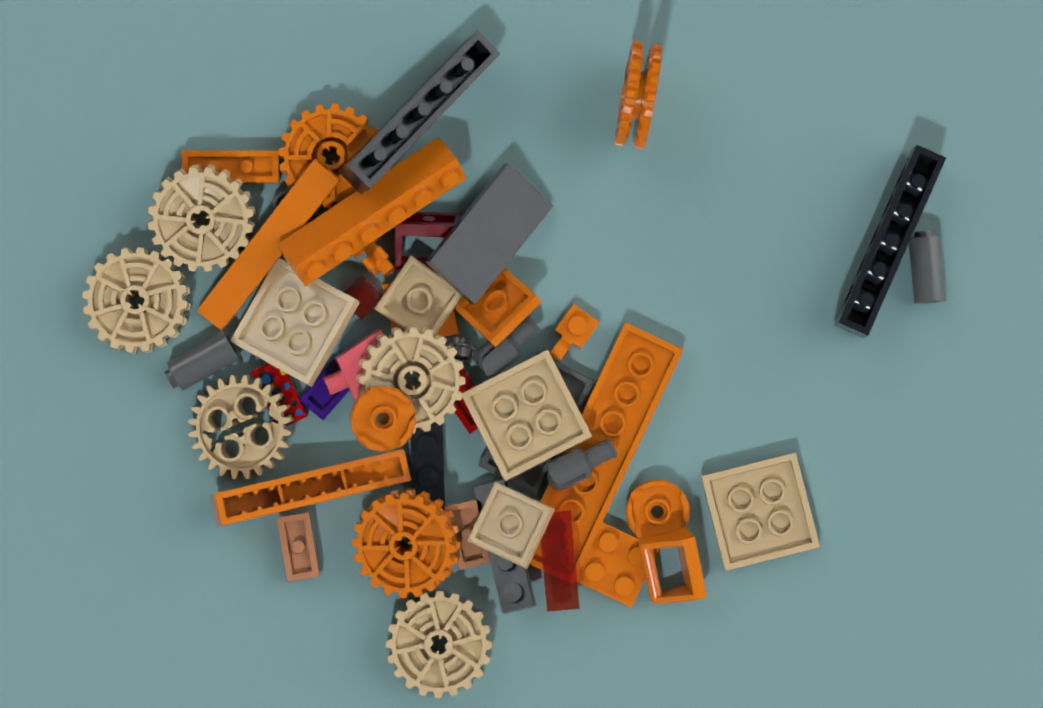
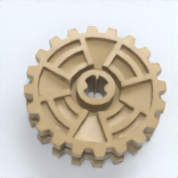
M199 164L189 167V172L181 168L174 173L175 179L168 176L161 183L164 189L158 188L152 196L156 203H152L148 208V214L153 216V219L148 222V229L155 230L156 233L152 241L154 245L161 244L163 247L161 254L165 258L171 255L174 258L173 264L178 267L185 263L188 264V270L194 272L199 266H203L205 272L212 271L215 264L223 268L230 262L229 257L233 259L238 258L242 253L240 246L246 247L251 240L247 233L253 232L256 223L250 220V217L256 213L255 206L248 204V200L252 196L249 191L243 192L240 187L243 182L239 178L234 181L229 178L230 171L226 169L219 173L216 172L215 165L211 164L205 170H202ZM203 210L208 213L206 219L210 218V223L205 221L202 225H199L196 222L198 217H194V213L199 214Z
M137 247L135 253L129 250V248L121 249L120 256L110 253L106 256L107 263L104 265L97 263L94 266L97 273L95 276L87 277L86 282L90 285V288L87 291H83L82 298L88 300V305L83 307V312L85 315L91 316L92 319L88 322L90 329L100 331L97 337L101 341L106 343L111 341L110 347L120 351L125 347L126 352L131 354H137L140 348L142 352L152 353L155 345L163 349L168 346L167 339L169 337L176 339L180 335L177 328L179 325L186 326L188 319L184 317V313L191 310L192 304L186 301V296L190 295L191 291L189 287L182 284L186 279L185 275L180 271H174L176 265L173 264V261L169 259L163 261L164 256L153 250L149 255L148 250ZM136 293H139V296L144 298L143 305L138 304V309L130 303L131 297L136 298Z
M406 325L405 331L394 327L390 329V335L387 337L382 333L376 337L378 343L375 346L368 344L365 348L368 353L367 358H360L358 365L363 370L362 373L356 374V381L362 384L363 388L358 390V394L360 395L374 386L387 385L397 388L409 397L415 409L416 425L413 434H415L416 428L419 427L424 432L430 431L431 424L434 422L442 425L445 422L443 416L446 413L453 415L456 411L453 403L455 400H462L463 394L458 390L459 386L465 384V377L459 375V371L464 366L462 361L454 358L458 353L456 349L451 345L445 346L447 339L439 334L433 337V331L424 327L418 332L417 327ZM413 371H415L414 378L417 380V383L414 386L408 384V388L405 387L407 381L403 378L407 372L412 375ZM385 412L379 413L376 418L377 421L381 424L386 423L388 414Z
M436 591L435 597H430L427 592L420 596L419 602L413 599L406 602L408 608L406 611H397L395 617L398 619L397 623L390 624L388 631L393 635L392 639L386 640V647L392 649V654L387 658L389 664L395 663L397 666L394 672L397 678L404 676L406 679L404 686L408 689H411L413 686L418 687L419 694L423 696L430 691L434 693L435 698H442L443 692H449L452 697L458 695V688L464 687L466 690L471 688L473 685L471 679L473 677L478 679L482 677L484 672L481 670V666L488 665L491 658L486 655V650L492 649V641L486 639V635L491 630L489 625H483L481 622L484 617L482 611L474 612L472 610L474 604L472 601L467 600L463 603L460 601V595L453 593L451 597H445L444 591ZM439 635V639L442 636L447 638L448 642L445 644V652L440 653L439 649L437 652L432 650L431 646L434 644L433 636Z

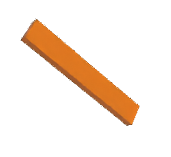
M314 159L200 305L197 312L218 329L224 330L282 256L277 244L308 223L340 182L341 178L320 161Z

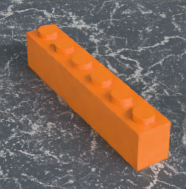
M437 137L389 169L371 189L362 194L356 191L278 243L277 246L290 268L306 287L467 178L455 155Z

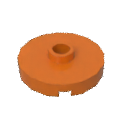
M387 385L374 386L362 392L354 401L350 412V425L355 437L368 449L385 452L401 447L412 436L416 425V413L409 397L399 389ZM381 412L388 414V420L384 424L378 423L376 419L377 415Z
M650 480L640 484L631 492L626 503L625 517L630 530L639 539H646L685 528L690 519V505L686 495L677 485L666 480ZM656 505L661 506L663 509V515L660 518H655L651 514L652 508Z

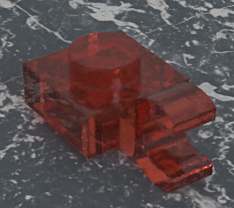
M363 275L344 292L360 302L352 317L356 315L361 321L375 309L383 297Z

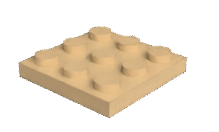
M279 258L266 276L230 342L312 387L360 302L319 279L305 287L288 263Z
M548 350L462 393L463 399L505 481L592 438Z
M796 452L701 476L724 571L820 547Z

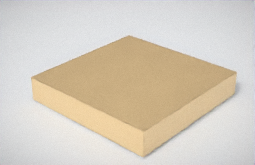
M410 256L375 307V310L404 330L406 325L417 327L418 332L424 327L432 330L434 337L462 296L439 274Z
M495 482L467 541L527 569L555 509Z

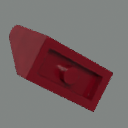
M416 212L395 226V269H402L410 258L409 256H402L403 236L445 238L461 218L462 213ZM414 257L415 259H417L418 261L432 269L425 262L429 257Z

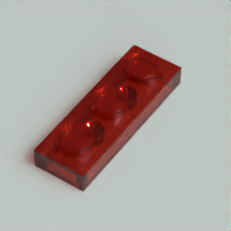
M571 510L554 512L540 541L547 612L580 609Z

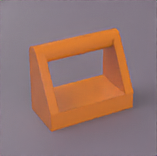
M687 528L642 539L638 542L651 604L695 601L707 597L695 536ZM677 547L685 585L661 591L653 549Z

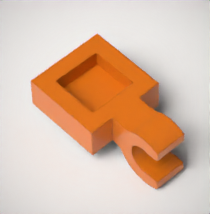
M372 242L363 250L368 257L364 258L361 262L369 272L372 271L374 275L381 272L386 278L395 270L394 266L387 259L389 256L381 246L377 247Z
M573 304L554 330L562 337L550 352L551 357L560 362L572 344L581 350L600 322Z

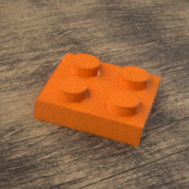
M504 268L476 304H470L463 297L454 309L496 348L542 301L510 271Z
M602 522L575 581L632 608L646 579L638 544L640 539ZM659 548L653 549L654 558L656 557Z

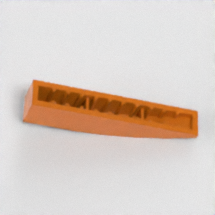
M404 449L214 493L210 497L217 527H222L411 481V476Z

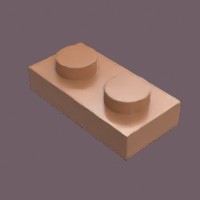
M476 498L444 505L445 511L451 510L454 514L451 519L452 524H459L460 531L456 533V539L462 540V547L455 552L460 556L458 561L459 570L491 563L487 550L467 541L480 514Z
M310 512L278 517L277 523L287 582L320 577Z

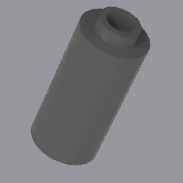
M933 230L914 232L915 238H911L909 242L914 304L947 301L941 236H934Z
M223 331L167 362L169 369L165 371V375L173 388L179 386L184 391L240 358L230 339Z

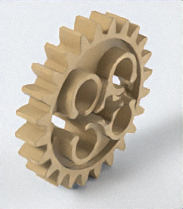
M230 375L229 385L223 378L217 379L219 389L212 385L206 386L210 396L198 395L197 398L202 403V406L191 407V410L198 414L197 418L188 420V423L196 426V430L188 433V436L198 437V442L192 446V449L202 448L204 452L198 458L199 461L209 458L211 461L208 469L213 470L220 466L219 476L221 477L231 470L232 479L236 480L242 471L247 480L252 478L253 469L258 476L264 475L263 465L269 469H274L276 466L272 458L284 459L285 456L279 449L291 447V444L284 440L285 436L294 434V431L286 428V424L294 421V418L284 417V412L290 408V405L280 406L278 402L284 395L280 393L273 396L271 394L274 388L273 384H269L263 389V378H256L253 384H251L250 375H244L241 383L237 375ZM246 397L254 399L256 412L265 411L268 403H271L269 415L277 420L278 423L264 422L263 425L256 423L244 428L243 432L233 433L224 437L225 440L232 439L239 444L240 450L236 457H232L227 453L226 442L217 443L212 452L213 439L205 434L204 431L212 433L218 432L220 429L221 431H226L238 426L239 422L250 421L258 417L257 414L249 415L243 410L242 404ZM217 410H222L227 417L226 424L222 428L214 423L213 417ZM260 426L264 427L269 433V439L266 444H260L256 440L255 433Z

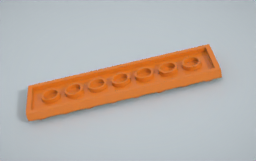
M624 323L581 414L592 438L570 448L562 454L564 455L575 448L585 451L609 438L616 449L617 457L594 467L591 477L568 489L558 491L548 484L540 503L555 509L530 565L572 585L574 584L683 353V349L633 325Z

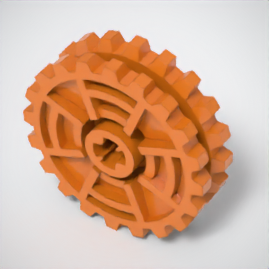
M633 40L621 90L614 145L623 146L627 142L632 120L635 119L633 144L636 149L644 150L650 130L659 82L662 45L653 44L647 54L644 71H641L644 48L641 41Z
M332 103L330 109H325L321 104L316 105V111L310 113L308 110L301 112L302 119L299 122L293 119L289 124L292 131L290 133H283L281 138L285 147L279 148L278 153L280 159L284 160L279 166L282 175H288L285 182L289 189L294 186L314 159L320 161L341 178L340 182L322 203L325 211H328L357 191L338 170L377 131L375 126H367L369 121L364 114L357 117L355 116L354 108L348 106L343 111L340 110L339 104ZM330 150L337 151V157L340 159L338 163L333 161V165H328L326 157H324L326 152L331 154Z
M408 488L402 493L399 490H394L390 494L383 495L372 502L371 506L361 513L363 519L361 522H357L354 527L358 536L352 539V546L358 548V553L353 557L355 562L362 563L363 567L359 571L363 577L369 575L372 578L371 586L376 588L381 585L384 587V594L389 596L393 592H398L399 598H407L408 594L411 593L415 597H419L428 590L431 592L437 588L442 581L453 572L451 568L454 564L458 563L460 558L455 552L462 547V540L456 539V533L460 531L459 524H452L451 519L454 514L451 510L444 511L442 509L444 503L439 498L436 501L430 500V493L426 491L416 495L415 489ZM405 537L411 540L408 544L413 545L409 549L403 546L406 544L405 542H401Z

